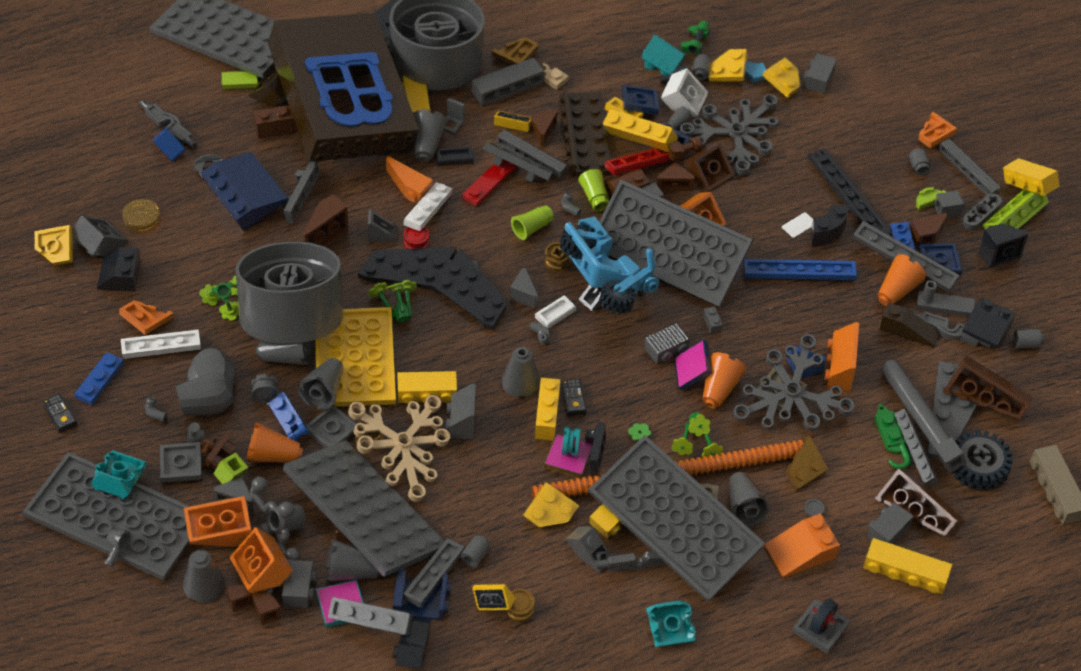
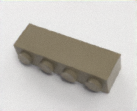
M1057 445L1035 449L1030 459V465L1036 471L1038 481L1044 487L1047 499L1054 507L1056 517L1060 519L1062 525L1081 521V492Z

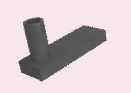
M931 280L926 282L924 291H918L916 310L970 317L974 309L975 299L935 293L937 284Z

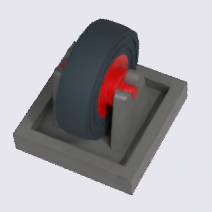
M828 598L823 603L815 599L794 625L792 632L828 654L850 625V620L836 612L838 603Z

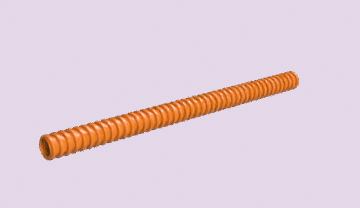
M800 439L797 442L792 441V443L786 442V444L780 443V445L774 444V446L768 445V447L762 446V448L757 447L756 449L751 448L750 450L745 449L744 451L721 453L720 456L715 454L714 457L709 455L708 458L703 456L702 459L697 457L696 460L694 458H691L690 461L685 459L684 462L679 460L677 464L690 476L692 474L697 476L698 473L703 475L704 472L709 474L710 471L715 473L716 470L720 472L722 469L726 471L727 468L732 470L733 467L738 469L739 466L744 468L745 465L749 467L751 464L755 466L757 463L761 465L763 462L767 464L769 461L775 462V460L792 459L804 442ZM604 474L594 477L588 476L587 479L582 477L581 480L576 478L575 481L570 479L569 482L564 480L563 483L558 481L557 484L552 482L551 486L568 498L571 495L576 497L577 494L582 496L583 493L588 495V489ZM540 484L539 487H537L536 485L533 486V499L536 497L540 489L543 487L542 484Z

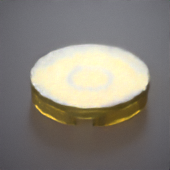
M135 199L125 205L122 216L127 227L141 231L155 226L157 220L159 221L160 213L158 206L153 201Z

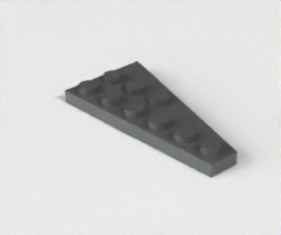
M939 361L932 411L949 436H952L955 441L963 433L978 403L967 399H960L952 394L943 393L944 388L959 364ZM928 441V457L940 460L937 452Z

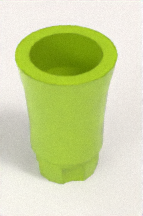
M591 169L582 173L578 182L582 186L593 210L597 212L605 211L609 203V196L605 188L602 171Z
M544 205L527 213L512 217L511 227L513 232L519 239H527L531 234L554 220L553 211L547 205Z

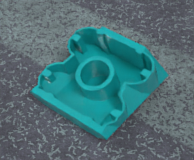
M654 34L646 49H644L641 58L646 69L655 70L657 68L662 75L666 76L680 67L686 54Z
M112 450L105 455L104 463L96 465L95 477L91 484L96 491L101 490L119 496L123 500L129 495L145 469L147 462Z
M673 601L646 608L655 647L696 641L695 628L690 617L692 613L691 607L687 602Z

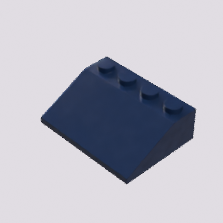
M252 152L215 162L201 172L209 188L243 231L289 200Z

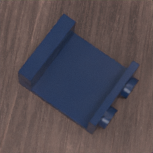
M399 570L397 573L393 610L410 613L414 617L443 621L444 613H448L449 600H446V595L451 594V582H448V574L443 575V582L438 585L420 608L403 599L404 592L414 580L406 579V570Z

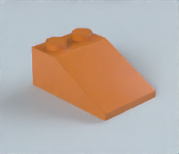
M245 496L184 508L190 544L236 547L240 546L252 532Z
M820 513L795 524L765 543L764 548L781 577L785 578L836 559L840 544Z

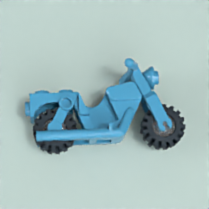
M596 217L579 220L577 228L571 222L566 223L560 241V249L571 258L591 287L602 288L599 302L602 304V308L606 307V311L612 310L613 314L618 312V315L622 314L623 311L626 314L633 308L638 291L650 293L658 288L659 280L653 277L655 259L654 251L651 248L646 251L648 266L640 271V267L626 255L616 261L608 258L613 240Z

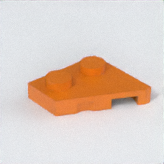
M932 112L929 121H926L924 129L920 131L918 140L932 148L957 134V128Z
M135 300L119 309V314L144 335L173 319V312L167 311V313L157 311L155 306L145 305Z

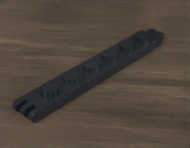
M825 148L820 149V152L817 150L814 154H808L809 160L842 202L849 206V211L860 224L864 221L891 236L890 229Z

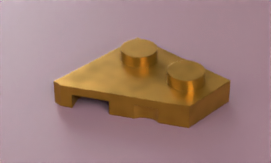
M523 37L515 42L505 44V48L501 50L493 49L492 56L510 65H515L530 59L539 49V44Z
M811 436L803 439V445L796 452L793 462L789 464L785 471L794 489H799L828 470Z

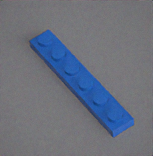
M744 259L743 262L744 278L856 280L857 277L855 261Z

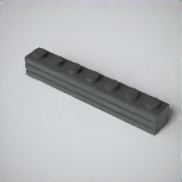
M503 129L497 135V144L553 170L552 175L558 179H561L567 173V165L549 156L546 152H542L537 147L521 140L509 131L507 132Z
M950 139L941 143L939 151L986 195L991 193L999 195L1000 185L994 182L962 149L956 146Z
M902 409L894 415L923 483L929 488L938 483L939 480L910 413L906 409Z

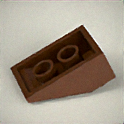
M333 194L324 198L317 205L302 233L303 242L326 247L349 231L347 206Z

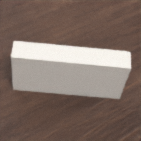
M564 295L535 313V318L549 329L574 313L576 306Z

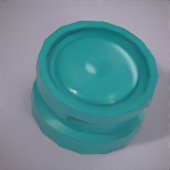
M565 427L562 455L572 454V456L578 457L581 429L571 430Z

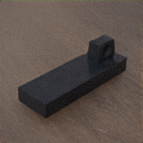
M598 422L596 429H587L585 433V442L593 443L590 456L591 476H599L606 442V424Z

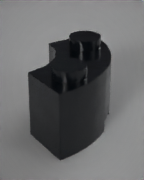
M831 205L826 215L813 218L811 246L826 245L833 242V239L839 235L841 236L846 226L849 212L848 205Z
M412 616L409 634H401L398 646L394 647L393 658L396 659V665L421 669L425 658L423 652L425 645L428 644L431 619Z

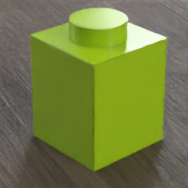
M235 452L219 463L214 475L224 484L243 477L248 466Z

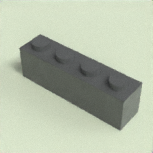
M535 58L524 60L523 62L472 80V94L480 105L483 106L543 84L544 71Z

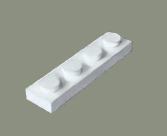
M436 182L405 217L403 225L421 231L451 196L453 188Z
M199 329L121 339L123 359L201 349Z

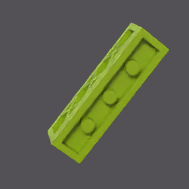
M1024 189L983 224V228L985 230L989 226L1005 224L1019 229L1049 203L1046 195L1043 196Z

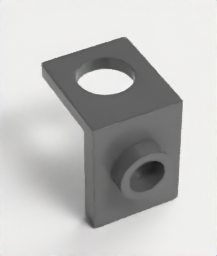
M451 98L448 99L447 116L445 117L446 124L454 122L456 126L452 128L445 126V131L455 134L465 121L464 103Z

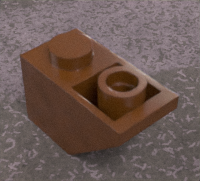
M946 213L911 220L910 231L917 248L919 244L935 243L944 227L947 217Z

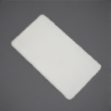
M804 212L781 228L794 238L812 227L813 219Z

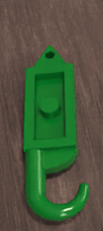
M879 404L874 421L885 448L891 453H901L904 459L902 464H896L892 459H889V463L895 469H906L911 464V455L894 415L895 413L894 411L890 412L882 404Z

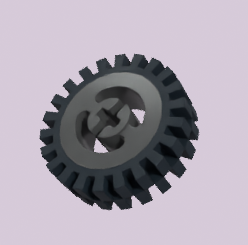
M976 430L975 435L973 431H968L967 436L963 433L955 442L963 452L967 464L951 472V474L955 473L954 478L956 480L961 478L960 484L963 486L968 482L967 488L972 489L973 485H977L976 490L981 491L982 486H984L985 491H988L990 486L993 489L997 488L998 484L1001 486L1004 480H1007L1013 463L1012 450H1009L1010 446L1008 444L1003 445L1004 439L1000 438L997 441L998 435L996 434L989 437V431H985L984 435H981V430ZM969 455H973L971 462L968 459ZM990 459L994 463L992 466H989Z

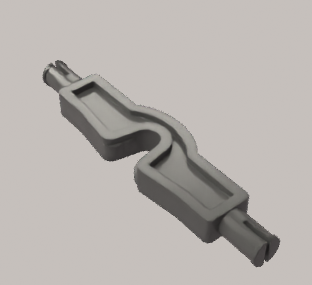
M144 99L140 101L139 105L145 109L146 115L158 127L169 124V129L182 145L186 143L192 149L197 146V142L192 139L191 133L180 125V121L175 115L164 112L155 103L150 105Z
M914 310L911 311L937 329L939 335L946 339L961 340L974 346H978V343L989 348L991 346L963 333L964 324L959 323L954 329H949L948 318L924 311L923 314Z
M653 551L645 552L639 559H637L635 553L609 556L607 560L594 562L595 569L607 568L608 571L621 569L641 570L651 566L667 565Z

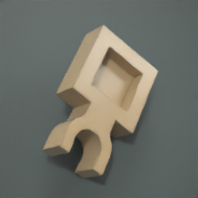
M542 64L544 82L554 89H559L568 81V75L556 67L551 70L548 65Z

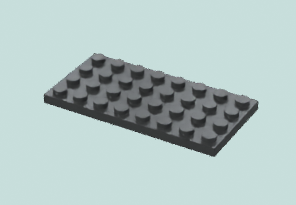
M177 0L149 27L152 34L261 78H264L275 67L268 46L274 20L225 0Z
M620 180L599 221L613 240L609 253L610 257L618 260L626 255L640 267L641 271L648 266L646 251L651 248L654 251L655 259L653 277L719 308L753 243L751 238L623 180Z
M646 435L588 489V492L707 602L765 545L757 535Z
M347 440L284 464L283 471L384 577L434 555L445 542L389 486L386 480Z
M68 452L23 510L24 517L107 555L110 554L113 548L107 540L109 532L114 529L127 530L131 533L130 544L125 550L120 551L117 559L164 581L190 545L184 508L190 506L137 482L129 495L123 500L119 496L101 490L96 491L91 482L95 477V467L97 464Z

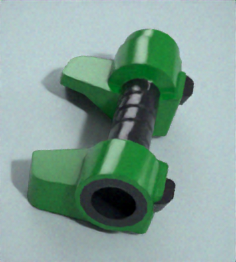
M701 21L698 26H690L688 28V31L692 32L695 38L690 42H682V51L700 54L703 48L700 41L701 39H707L711 31L707 21Z

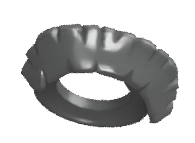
M214 154L202 155L195 160L194 170L198 171L201 178H203L201 172L205 163H215L223 160V158Z

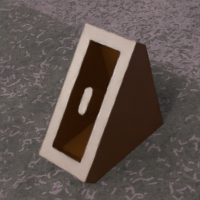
M557 110L531 116V130L540 146L545 145L557 123Z
M673 163L658 175L657 186L661 191H693L694 176L677 163Z

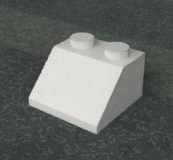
M686 68L671 75L661 99L671 110L676 111L677 108L683 106L690 111L691 116L696 117L702 108L708 91Z

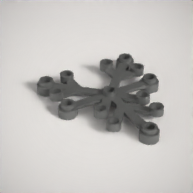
M772 94L765 95L763 105L752 114H750L751 102L748 99H742L739 107L743 111L744 121L741 123L739 122L740 112L738 109L731 108L729 110L728 116L732 120V123L717 114L716 106L707 104L703 107V117L706 120H714L725 128H712L703 119L695 118L693 125L691 123H683L680 127V132L689 137L701 135L698 137L703 142V147H705L706 141L713 135H730L733 137L735 149L726 156L730 160L731 166L737 157L735 171L738 175L745 176L749 172L750 166L758 165L759 157L743 148L742 139L757 148L758 153L763 157L771 153V142L767 140L759 142L749 135L756 134L757 137L764 138L767 134V128L764 126L747 127L749 125H767L771 129L776 128L778 125L776 117H759L767 110H773L777 106V97Z
M805 334L800 340V347L802 348L800 356L796 353L797 349L794 346L789 345L785 348V356L791 359L796 367L792 381L781 364L782 353L777 349L768 351L766 362L770 366H774L783 383L771 380V378L765 376L760 380V387L764 390L772 388L781 392L774 394L755 388L751 384L745 385L743 388V395L745 397L756 396L763 400L750 406L744 404L737 405L734 408L733 417L737 421L743 422L748 419L750 414L768 407L761 426L765 430H770L773 427V417L778 402L786 398L783 409L780 410L778 415L779 420L782 422L789 421L791 416L790 410L794 401L804 418V427L809 431H814L819 427L820 418L818 415L810 413L802 398L817 403L823 413L822 419L826 423L832 422L835 416L829 407L838 409L843 415H849L853 412L854 402L850 398H843L840 401L834 400L840 398L842 394L841 387L837 385L832 386L830 390L819 395L802 390L799 382L803 370L811 366L819 367L823 362V357L820 354H814L811 358L807 359L809 351L815 348L816 338L811 334ZM808 342L811 346H806L804 343ZM792 350L794 353L789 354L787 351ZM770 358H776L777 361H772ZM818 358L820 362H815L814 359ZM767 381L769 385H764L762 382ZM746 389H751L752 392H751V393H747L745 390H746ZM793 389L796 393H790L789 390ZM833 390H837L839 394H834ZM847 406L849 410H844L842 407ZM738 413H743L744 416L740 417ZM786 413L788 417L784 418L781 414ZM825 414H830L832 417L827 418ZM769 421L771 425H765L764 422ZM808 422H813L815 425L810 426Z

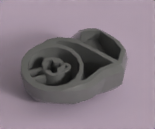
M208 348L199 352L192 359L186 382L175 386L183 414L194 416L220 415L233 404L236 373L234 364L225 352L215 348Z

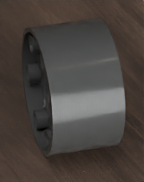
M473 0L397 1L390 12L389 51L399 78L403 80V76L412 81L426 84L427 90L453 89L473 80L482 67L485 19L477 3Z
M280 242L256 248L245 254L238 261L235 271L239 319L241 327L250 336L271 343H302L326 336L341 324L343 320L341 263L339 257L330 249L307 242Z

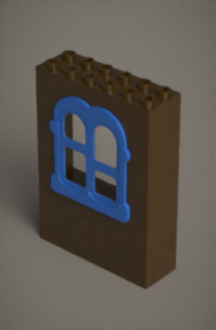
M375 13L274 20L268 46L309 162L411 152L419 128ZM372 75L375 87L356 88L351 77ZM344 77L345 82L326 84L323 79ZM348 90L354 104V111L348 115L338 113L333 108L328 91ZM378 94L382 102V109L377 112L366 110L362 106L359 96Z

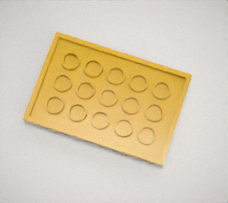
M391 307L343 309L341 324L326 336L315 339L316 368L329 358L338 359L344 366L337 397L333 405L336 407L350 406L353 402H360L364 406L396 404Z

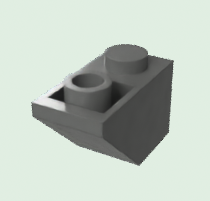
M579 526L566 538L575 555L593 569H595V561L607 560L611 556L594 527ZM604 568L595 570L601 572Z

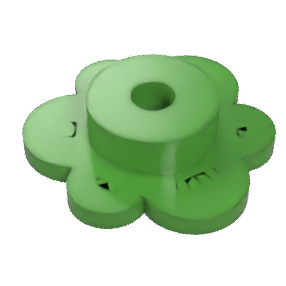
M635 423L633 427L628 429V434L632 436V440L637 441L644 435L649 437L651 431L648 430L647 424L639 425Z

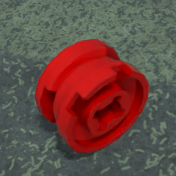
M424 226L421 231L407 227L404 231V247L406 249L428 248L430 245V234L427 227Z

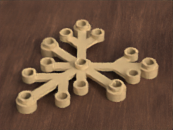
M435 395L428 396L424 404L425 409L421 414L419 413V404L415 401L409 402L407 412L411 414L413 424L406 432L399 434L383 425L382 409L379 405H372L368 415L365 413V406L362 403L353 402L348 410L349 416L354 420L360 419L367 423H358L354 428V434L360 437L357 442L358 451L366 454L371 452L372 449L394 447L382 459L381 465L385 469L393 467L396 457L401 452L403 459L394 471L387 475L386 482L389 486H396L399 476L406 469L410 484L408 496L414 502L421 501L425 496L426 490L423 485L418 484L415 469L422 473L425 480L430 483L436 480L437 472L425 466L431 464L433 455L416 445L436 444L442 447L447 445L450 439V433L446 429H440L443 423L442 418L439 416L428 418L431 413L439 410L441 406L440 398ZM421 427H431L436 430L434 435L413 437ZM379 431L390 439L373 441L371 437L364 435L367 432ZM411 453L418 456L420 458V462L412 458Z

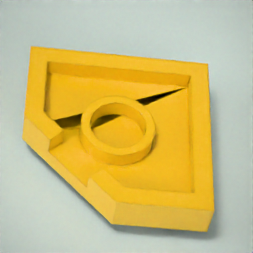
M731 49L713 61L710 66L709 81H744L747 50Z
M786 58L765 70L762 75L787 98L800 88L798 68Z
M66 225L35 231V249L55 266L72 263V227Z
M546 482L522 516L537 527L567 523L571 519L579 505Z

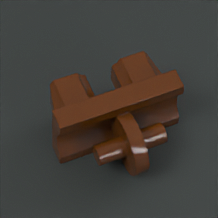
M225 432L216 445V438L211 437L210 440L202 439L200 442L203 448L201 453L203 455L210 453L202 465L203 468L207 470L210 466L217 469L219 463L224 459L218 455L219 452L228 457L234 452L236 446L228 440L229 434Z

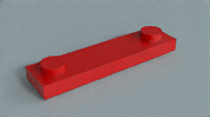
M654 148L605 161V168L613 175H620L635 169L666 163L671 159L669 158V152Z
M504 159L500 166L493 164L462 194V199L477 207L518 166Z

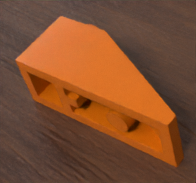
M389 156L386 158V171L405 198L418 204L432 188L433 180Z

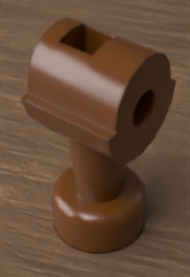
M698 136L691 138L690 143L686 144L674 141L670 145L669 158L672 161H681L686 152L692 149L695 152L702 150L703 146Z

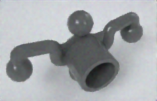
M263 477L254 478L251 484L250 495L258 508L267 514L266 522L260 524L258 528L271 536L273 532L276 533L278 537L277 544L287 561H299L301 558L300 551L296 548L286 550L285 542L289 539V531L299 530L304 526V510L299 504H292L286 501L281 503L280 506H277L273 501L265 503L259 493L267 489V480Z

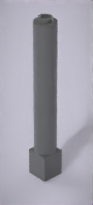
M897 360L886 361L881 368V372L927 437L949 473L967 464L963 452L952 436H949Z

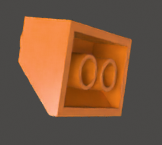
M712 192L698 193L680 206L722 226L727 224Z
M858 322L834 331L832 339H828L827 350H830V354L827 353L826 365H829V369L825 371L824 380L828 381L827 388L829 389L837 385L843 391L851 390L856 370Z
M257 527L252 530L229 557L250 593L280 586L293 571L274 537Z

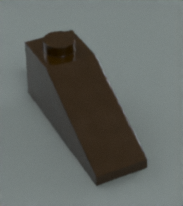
M888 302L879 330L934 348L939 331L907 308Z

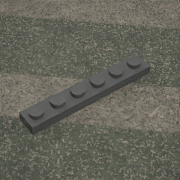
M864 221L853 234V239L892 261L898 254L909 256V261L912 263L917 261L924 268L927 275L925 277L926 280L936 282L938 287L947 292H950L959 279V275Z

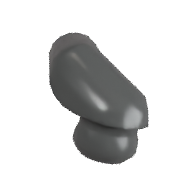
M564 193L561 198L563 210L578 217L581 213V208L573 205V195L571 193Z
M535 321L530 324L529 330L538 334L539 342L547 344L551 339L549 329Z
M148 397L144 403L147 416L165 422L168 414L158 410L157 400L154 397Z

